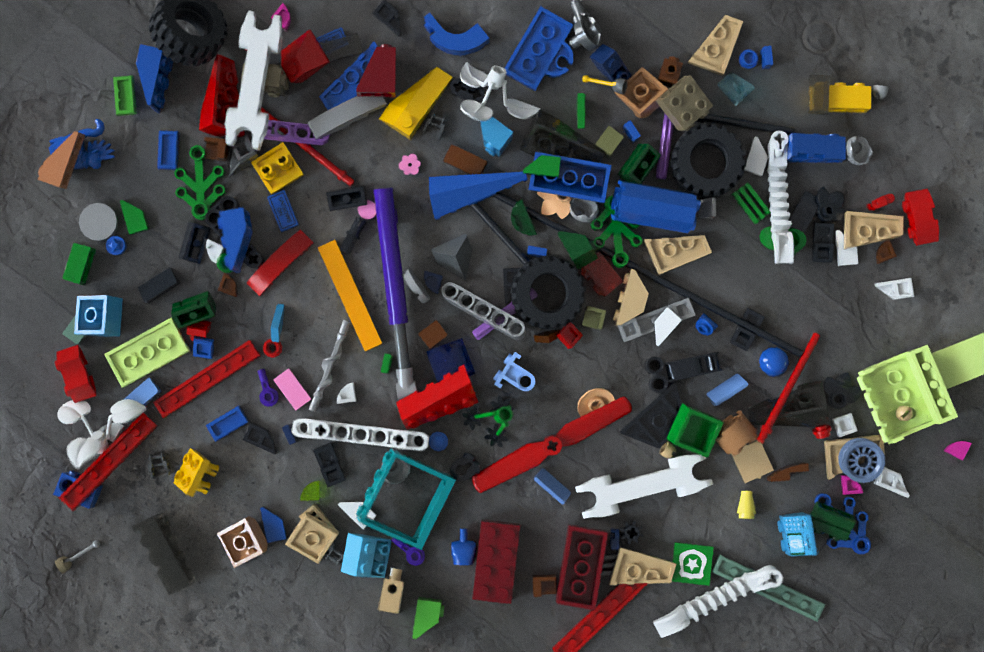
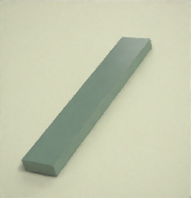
M719 554L711 572L733 581L734 578H739L744 573L755 571ZM782 583L778 587L755 592L817 622L826 605Z

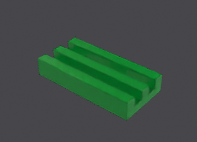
M748 182L732 194L754 224L771 213ZM745 189H747V191L750 193V195L753 197V199L757 202V204H758V205L760 206V208L763 210V212H764L763 214H762V212L759 210V208L756 206V204L753 202V200L749 197V195L746 193ZM739 193H741L744 196V198L747 200L750 206L754 209V211L759 216L758 218L754 216V214L751 212L748 206L744 203V201L738 195Z

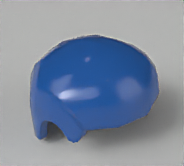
M778 347L767 348L759 358L761 370L769 377H780L787 371L789 366L787 354Z

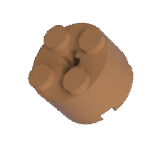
M741 411L736 412L737 416L729 415L722 421L724 423L716 438V442L726 454L738 455L743 450L742 447L745 444L753 442L758 437L756 428Z

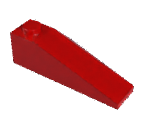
M220 54L216 55L200 113L199 131L213 136L226 137L225 122L229 107L238 108L240 95H238L236 85L238 78L234 60ZM245 130L241 131L237 137H243Z

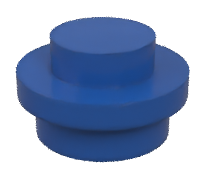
M745 50L739 56V63L743 68L751 69L758 63V55L753 50Z
M435 432L429 438V445L435 451H442L448 445V438L442 432Z

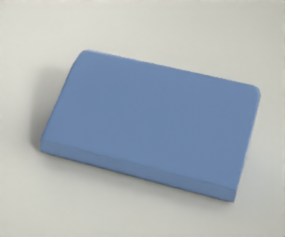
M735 374L709 391L707 396L713 405L718 406L746 388L749 384L739 374Z
M149 377L125 399L135 400L146 406L162 391Z
M544 468L534 477V481L561 504H564L571 494L564 485Z

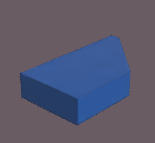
M261 507L267 543L287 539L284 520L267 510V508Z

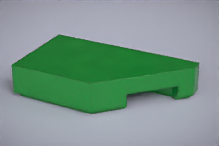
M578 93L577 95L578 129L585 128V93Z
M541 155L523 169V174L559 177L561 157Z
M120 200L129 234L133 235L149 230L144 211L124 200Z

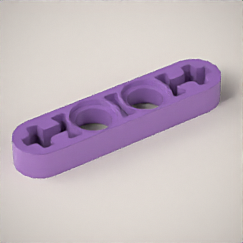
M269 120L267 134L264 139L324 145L328 142L330 134L324 136L323 139L319 138L316 140L314 135L310 138L311 129L308 124ZM283 127L288 130V133L280 135L277 130ZM301 129L305 130L307 136L299 137L296 132Z

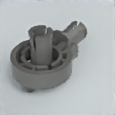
M573 0L570 6L575 15L573 17V24L576 36L570 38L569 43L575 50L583 45L587 50L593 51L601 45L602 29L589 13L585 12L582 0Z

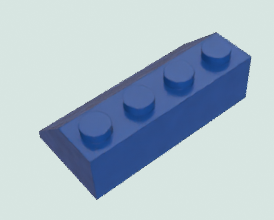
M535 152L534 161L541 155L561 157L559 177L531 175L529 190L605 203L611 165Z

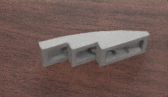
M356 96L322 113L307 124L317 140L349 127L352 122L367 117L369 113L385 107L387 103L383 97Z

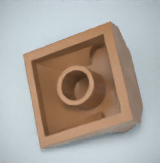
M642 67L627 80L628 85L625 94H618L616 92L615 94L633 110L636 117L646 118L659 107L656 100L668 88Z
M250 516L217 533L234 568L267 551V540L258 522Z

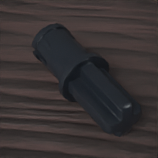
M355 218L350 230L346 231L347 236L340 247L341 252L348 255L351 253L356 241L360 240L359 236L367 223L365 220H362L358 226L361 218Z

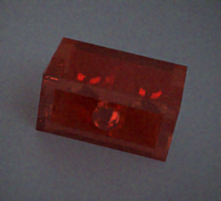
M598 252L596 254L598 259L582 267L580 273L587 281L591 280L594 284L592 288L599 296L602 294L605 297L624 281L604 256Z

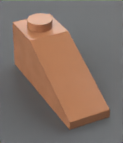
M74 131L40 166L38 180L67 189L85 135Z

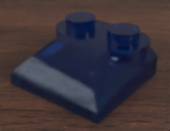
M462 338L426 351L437 382L443 380V376L449 372L451 375L458 372V367L462 365L465 366L468 376L476 374Z

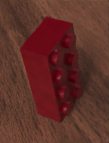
M481 520L472 600L511 604L520 524Z
M568 524L555 599L556 604L595 610L608 537L606 530Z

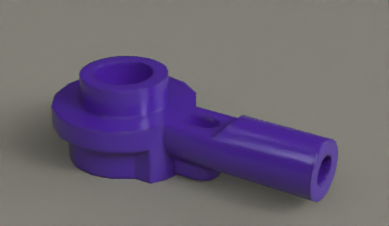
M265 369L258 370L263 388L259 396L260 402L267 407L274 406L278 402L279 394L275 389L270 388Z
M392 538L391 541L406 553V560L409 564L417 566L423 563L425 559L423 549L410 547L408 544Z

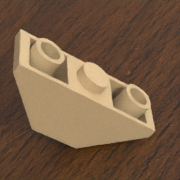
M631 269L629 273L624 275L623 284L626 285L624 292L620 291L618 302L621 303L620 308L615 310L613 321H616L615 326H620L644 312L649 293L634 269Z

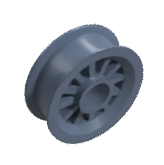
M854 438L843 445L839 452L838 462L843 473L850 479L866 483L875 480L882 473L885 466V456L882 449L871 440ZM865 456V461L862 464H858L859 458Z

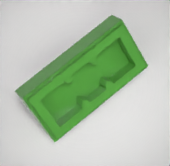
M113 77L116 115L137 114L134 77Z

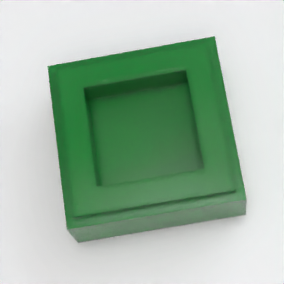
M384 353L382 373H390L393 356Z

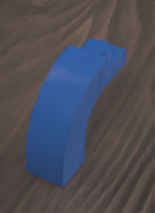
M431 13L424 16V27L430 34L433 32L430 36V41L445 53L468 55L479 51L489 43V37L478 23L462 34H452L445 31Z

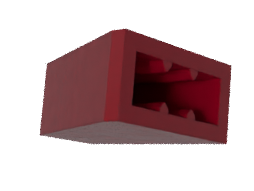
M389 44L376 47L357 86V97H396V47H392Z

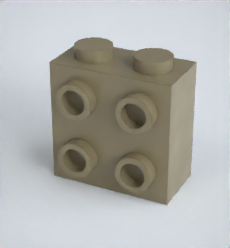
M243 64L241 84L243 80L245 64ZM268 64L264 93L278 98L280 95L285 96L286 90H289L290 80L287 79V75L279 65Z
M691 75L682 77L656 100L678 131H688L694 127V122L699 118L702 119L707 116L709 109L713 107Z

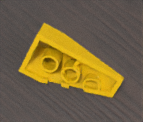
M436 67L390 102L379 120L411 140L453 77Z

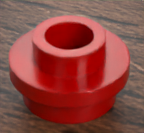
M268 339L263 345V351L268 357L275 358L281 354L282 344L280 341L272 342L271 339ZM273 344L276 346L274 352L270 351V346Z
M820 423L815 425L812 433L817 439H823L831 435L830 431L832 428L826 423Z

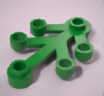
M195 145L190 149L189 154L195 160L196 182L187 175L183 168L176 169L174 175L196 192L197 201L188 195V191L184 187H178L175 194L192 207V215L196 219L205 220L207 212L211 209L210 206L218 197L226 194V189L222 185H216L213 189L214 192L206 200L205 192L218 178H222L225 175V170L221 166H215L212 173L204 181L203 160L206 157V151L203 147ZM198 151L202 152L201 157H196ZM217 169L222 170L220 175H216ZM180 171L184 172L183 177H178ZM221 187L223 192L217 194V189ZM180 190L185 191L183 196H179ZM201 207H204L205 212L203 214H199V209Z
M613 195L606 199L604 203L605 210L601 215L591 222V228L594 231H599L603 227V222L611 214H615V210L611 209ZM611 218V224L593 242L597 249H602L605 241L613 233L615 255L612 258V263L614 266L622 268L628 263L629 257L627 253L623 252L621 233L630 240L631 246L635 248L642 244V237L634 234L620 221H615ZM594 222H598L600 227H595ZM628 223L631 229H636L639 226L638 224L632 225V223ZM633 239H638L639 244H635L633 242ZM597 240L602 242L601 246L596 244ZM621 258L623 262L618 263L616 259Z

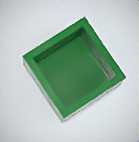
M682 403L667 439L674 445L708 458L724 422L715 416Z

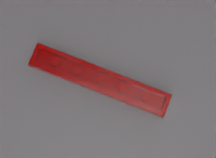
M249 340L153 403L162 418H166L261 355L253 342Z
M142 413L66 489L59 499L74 512L158 426L146 414Z
M647 583L618 584L596 605L595 610H591L552 647V650L554 652H578Z

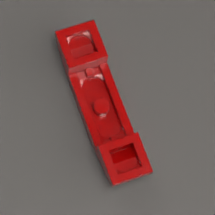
M300 229L258 268L247 281V284L261 296L314 242Z

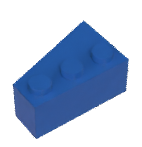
M791 133L788 136L787 163H841L846 160L845 137L839 136V134Z

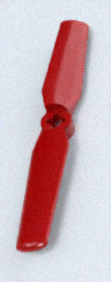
M623 396L565 424L555 435H549L543 441L525 444L483 469L479 474L473 475V486L479 493H482L539 466L548 455H557L562 447L577 444L632 411L630 401ZM551 440L553 443L557 442L555 445L556 449L554 450L547 448Z

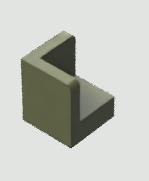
M608 126L596 142L594 148L610 158L624 136Z
M587 306L582 326L601 330L606 310Z

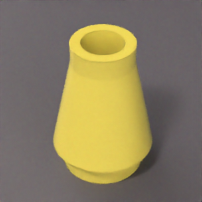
M741 491L737 510L739 519H754L756 510L753 491Z

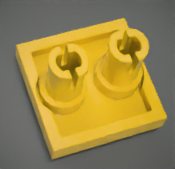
M284 142L251 162L271 195L304 176Z
M190 448L183 457V464L180 470L176 472L173 483L191 497L194 496L196 491L207 494L208 490L206 488L210 489L211 484L202 481L203 475L206 473L215 477L217 473L214 470L218 472L219 466L210 463L197 450Z

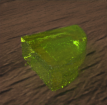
M320 480L311 482L304 488L300 501L320 500Z

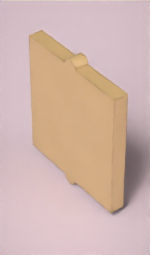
M758 441L748 445L745 444L742 447L743 450L736 456L731 453L744 483L756 478L761 479V476L774 471L762 443Z

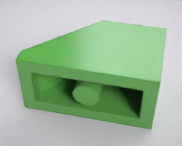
M418 598L412 639L420 637L438 623L439 617H443L445 606L441 605L442 600Z

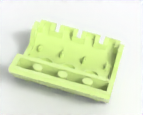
M928 345L901 353L858 372L859 377H857L861 389L866 390L864 397L869 408L874 409L871 413L876 425L881 426L879 432L884 443H896L914 432L958 417ZM900 406L910 407L913 411L912 418L908 421H900L896 417L897 408ZM907 410L902 415V417L904 418L909 413V411Z

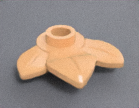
M537 192L538 196L544 199L541 214L553 215L557 213L561 219H564L570 213L571 197L561 198L560 195Z

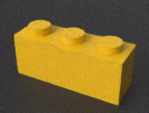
M817 82L809 89V111L866 113L871 109V86H865V83H855L853 86H846V83L842 82L835 83L834 85H827L826 82Z

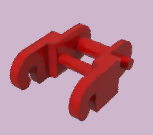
M891 193L871 201V204H867V208L870 211L876 210L892 203L895 197Z

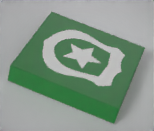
M674 542L672 562L676 563V567L671 581L710 586L714 547Z

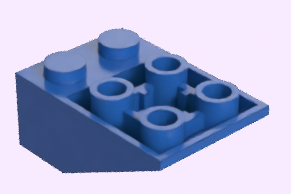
M140 44L136 65L146 102L155 112L160 113V109L165 104L163 96L164 91L169 86V79L167 78L168 73L172 71L173 60L170 57L164 56V52L156 47Z
M244 208L221 211L218 218L219 228L223 229L224 235L221 237L222 246L227 251V256L224 257L227 268L229 267L235 273H240L253 233L250 213Z

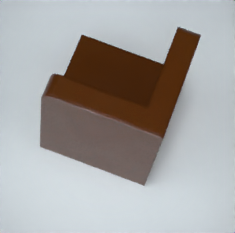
M204 137V142L206 143L205 158L228 162L230 146L226 144V139Z
M437 320L418 333L430 350L447 337V333Z
M556 574L533 575V596L542 597L541 595L556 594Z

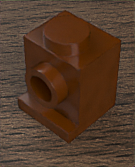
M669 56L668 59L664 58L658 76V81L663 85L672 87L678 82L683 63L679 62V58ZM668 67L673 68L675 71L669 72Z

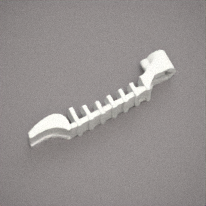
M783 131L774 132L768 143L767 172L769 173L768 192H770L771 238L774 245L775 264H793V234L788 232L792 222L788 220L790 217V212H787L789 208V203H787L789 195L786 193L788 183H785L787 178L785 169L787 167L789 138Z
M767 565L755 572L744 573L743 576L736 577L729 583L725 582L724 585L715 587L714 590L707 591L700 597L697 596L691 601H686L685 604L679 605L669 614L654 620L653 623L661 638L686 628L690 624V619L693 618L697 622L699 621L698 615L704 614L707 616V611L711 609L716 611L718 610L717 606L721 604L726 606L730 600L735 602L737 601L736 597L740 595L745 597L747 596L746 592L750 590L755 593L767 588L778 587L782 583V575L772 565ZM771 573H773V579H770Z

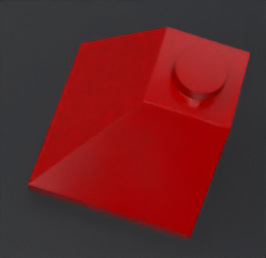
M308 30L281 50V67L291 83H303L330 63L311 30Z

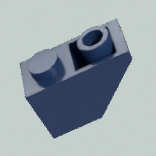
M602 44L590 56L597 69L610 82L618 78L629 80L632 77V74L614 49Z

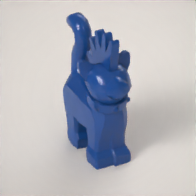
M96 119V129L86 128L78 132L84 134L85 137H97L102 135L105 129L104 123L100 119ZM71 134L50 140V154ZM94 140L93 144L89 141L88 150L85 151L83 141L74 169H87L88 167L99 169L102 160L115 158L114 155H109L114 150H107L111 144L104 145L105 140H102L99 144L97 140Z

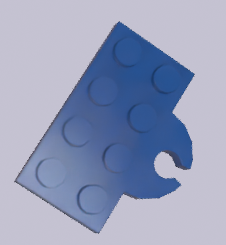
M540 6L504 68L507 71L506 75L536 91L544 76L555 78L569 72L568 68L560 67L557 61L564 58L568 64H573V52L565 42L573 28V24Z

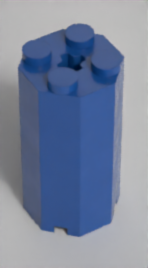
M618 181L617 184L620 187H615L611 203V209L615 210V214H611L613 220L683 233L695 230V216L701 205V201L697 200L696 195L627 181Z

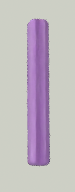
M665 113L659 150L661 157L658 160L656 178L666 179L674 126Z
M533 288L530 289L531 300L538 296ZM512 302L501 309L510 315L516 313ZM498 317L496 324L500 325L503 323L505 317ZM482 323L472 333L477 340H480L495 328Z

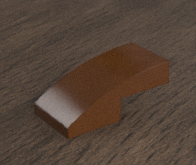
M452 144L443 160L446 164L460 169L468 175L482 174L488 163L482 158Z
M796 463L782 467L767 476V481H789L791 472L809 471V464Z

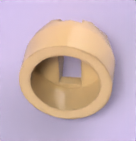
M900 406L896 410V417L900 421H908L913 416V411L908 406ZM908 410L909 413L903 418L902 415Z
M667 441L661 447L659 454L665 458H672V452L676 453V448Z

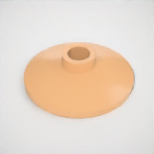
M603 388L589 390L578 402L579 415L582 417L615 401L614 396L610 391Z

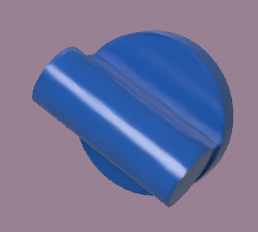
M704 313L696 322V329L703 335H711L718 327Z

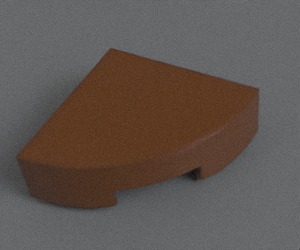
M890 239L884 241L878 247L876 253L877 264L897 257Z
M224 273L218 291L237 297V284L230 275Z
M560 330L538 333L534 335V341L538 343H551L558 339L556 335Z

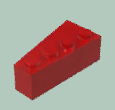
M464 365L458 367V372L452 375L449 372L444 375V379L436 384L431 382L426 385L427 387L422 392L415 391L396 402L406 430L417 428L419 425L435 421L437 418L451 415L458 410L469 408L479 403Z

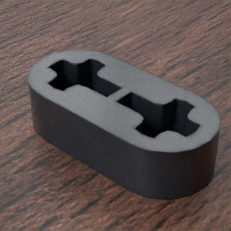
M460 78L454 79L451 82L450 89L454 96L463 100L483 102L485 93L482 87H470L463 83ZM461 83L462 88L466 89V91L459 90V92H456L454 85L458 86ZM469 91L473 93L479 91L481 97L473 99V95Z

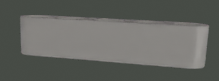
M448 282L442 287L443 297L452 305L512 339L521 340L526 336V328L521 320L455 283ZM450 289H455L456 293L454 296H447V292ZM471 298L472 303L469 306H464V300ZM481 308H489L488 313L486 315H480L479 311L481 310ZM498 317H505V322L498 325L496 324V319ZM515 326L522 327V331L519 334L512 333V329Z

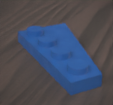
M375 41L319 96L327 110L357 96V86L376 47H378Z

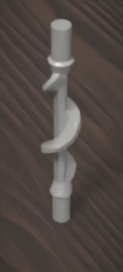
M343 320L331 357L325 358L321 366L324 370V375L313 394L314 397L309 407L311 411L316 412L320 400L323 398V390L332 383L330 372L334 361L341 357L342 342L346 338V333L350 326L348 321Z

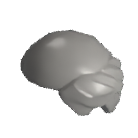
M855 136L850 138L846 142V159L855 165H863L869 162L873 155V150L869 146L868 141L864 137Z
M577 198L572 199L570 213L574 219L581 222H591L596 218L599 212L596 202Z
M395 458L385 481L390 484H399L404 481L410 473V464Z

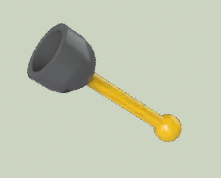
M588 75L582 77L584 83L594 82L612 86L613 91L618 94L624 95L627 90V79L618 78L613 82L589 78Z

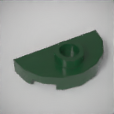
M521 199L512 208V225L516 231L522 234H527L528 236L537 235L525 203Z

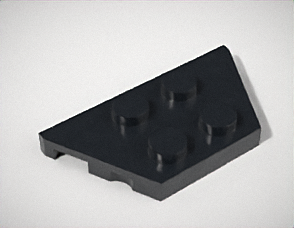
M675 382L672 383L619 432L659 449L668 441L667 436L682 405L677 384Z

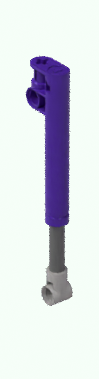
M383 188L374 190L389 325H393L398 365V369H396V377L398 378L396 390L398 400L417 391L416 381H413V367H410L405 323H408V315L406 314L407 306L397 229L398 216L393 198L394 188Z

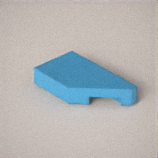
M284 304L276 306L271 324L272 342H279L283 327Z

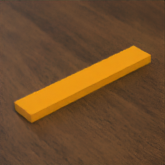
M336 240L318 247L364 351L366 352L383 344Z

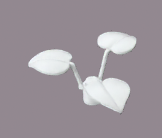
M468 62L463 66L460 73L463 83L474 88L489 86L481 104L474 100H465L461 103L462 112L478 121L491 119L493 110L486 107L485 104L491 90H498L500 87L503 88L504 106L508 107L507 112L519 119H529L536 115L540 108L516 99H507V80H504L507 71L503 67L493 66L489 75L473 68Z
M131 399L118 401L110 409L112 415L108 417L105 434L102 431L93 432L85 418V415L91 412L88 402L83 400L74 403L71 400L63 404L58 410V419L64 424H73L81 418L91 435L87 439L77 438L68 445L67 453L72 464L79 469L86 461L97 454H102L109 447L107 440L111 438L112 419L116 424L126 423L141 415L147 410L146 407Z

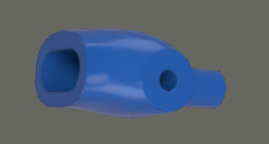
M460 528V540L451 542L453 564L473 565L476 554V542L467 540V528Z

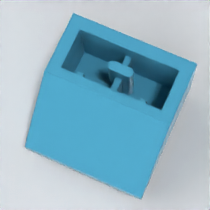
M348 533L341 572L355 577L385 578L392 543L391 539Z

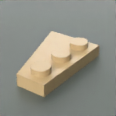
M725 15L691 57L688 64L723 76L743 21Z
M705 235L644 239L658 275L712 253Z

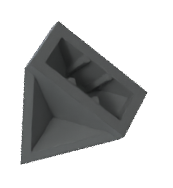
M246 133L243 137H238L234 146H231L229 177L250 166L253 160L260 157L257 150L252 148V142Z
M466 234L431 249L438 265L466 281L472 247Z

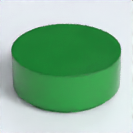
M227 253L221 254L216 261L218 269L224 273L232 272L225 264L224 257L227 256Z

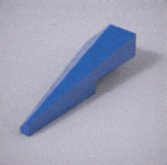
M523 172L429 177V195L434 218L438 220L441 216L454 213L457 209L466 205L470 206L491 197L498 191L505 188L509 189L514 184L521 181L525 182L528 180L527 174H523Z

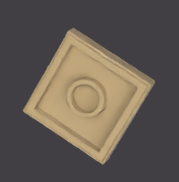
M306 512L285 545L319 564L338 536L339 531Z

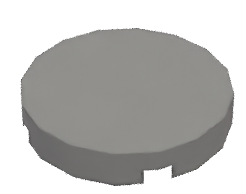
M90 204L80 214V230L91 240H108L118 229L117 214L106 204Z
M408 268L403 271L404 279L412 292L417 295L419 294L418 300L421 303H427L430 297L420 280L411 269Z

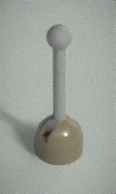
M98 540L93 541L92 545L71 558L65 556L55 560L56 567L64 574L71 568L73 560L93 548H98L100 542Z

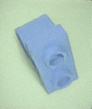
M514 352L513 355L509 353L504 361L506 367L503 371L498 370L493 379L496 381L494 385L500 389L503 386L500 382L504 379L522 391H529L535 385V378L531 373L513 362L515 358L520 359L521 355ZM523 376L529 377L531 380L530 386L523 387L520 384V379Z

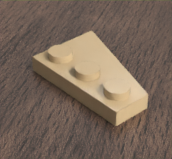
M846 211L844 218V250L901 237L903 235L904 216Z
M881 435L855 437L871 440L882 449L885 455L884 442ZM854 438L824 441L828 480L843 473L838 462L839 452L846 442ZM865 456L859 458L858 464H862L865 461Z
M620 547L609 585L671 583L676 563Z

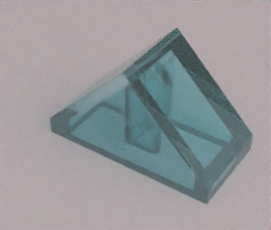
M732 72L717 84L735 106L741 103L755 89L754 85Z

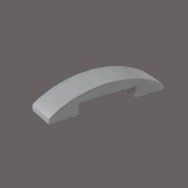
M686 298L633 318L620 326L617 325L623 342L655 331V321L667 307L683 320L696 316L690 299Z

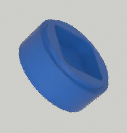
M112 236L107 240L106 249L110 254L119 256L126 251L127 244L123 238Z

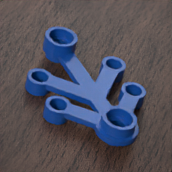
M824 493L816 495L815 503L819 502V499L823 497L825 499L824 504L833 507L829 495ZM845 497L842 501L845 512L853 515V507L856 504L855 499ZM848 499L852 500V504L850 506H847L846 501ZM863 511L856 513L855 518L859 522L858 533L852 529L849 535L851 540L836 541V545L831 546L830 542L833 539L829 537L827 545L832 549L838 547L852 548L857 554H866L871 548V542L866 537L868 514ZM860 514L865 515V518L862 521L859 519ZM859 541L863 542V547L861 548L858 547Z

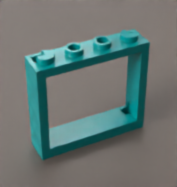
M391 448L389 452L385 453L382 459L383 465L380 470L376 471L373 478L375 481L372 487L367 489L365 493L366 499L363 505L358 507L356 518L361 524L422 550L456 480L440 470ZM395 458L442 479L414 536H410L367 516Z

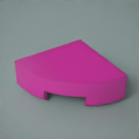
M282 3L271 19L273 20L274 15L281 16L282 28L287 31L290 26L291 17L289 10Z
M957 441L948 445L944 451L959 460H963L972 443Z
M841 475L843 495L863 493V489L858 482L853 481L848 476Z

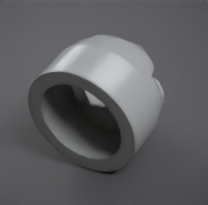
M873 85V96L876 99L879 98V95L880 99L885 98L889 87Z

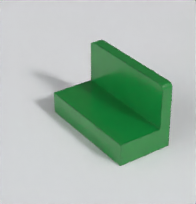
M73 243L62 278L85 286L96 249Z

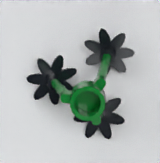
M498 396L497 402H490L494 409L487 413H477V406H474L472 409L471 407L466 408L467 413H462V416L467 418L464 425L470 424L471 430H474L475 424L481 426L479 418L493 416L495 421L502 424V426L498 428V425L495 424L493 430L487 427L486 431L489 434L485 435L484 438L491 440V447L497 443L502 448V441H508V438L503 436V434L506 432L505 427L509 426L508 421L512 419V411L514 410L513 407L507 406L510 399L508 398L503 402L502 397Z

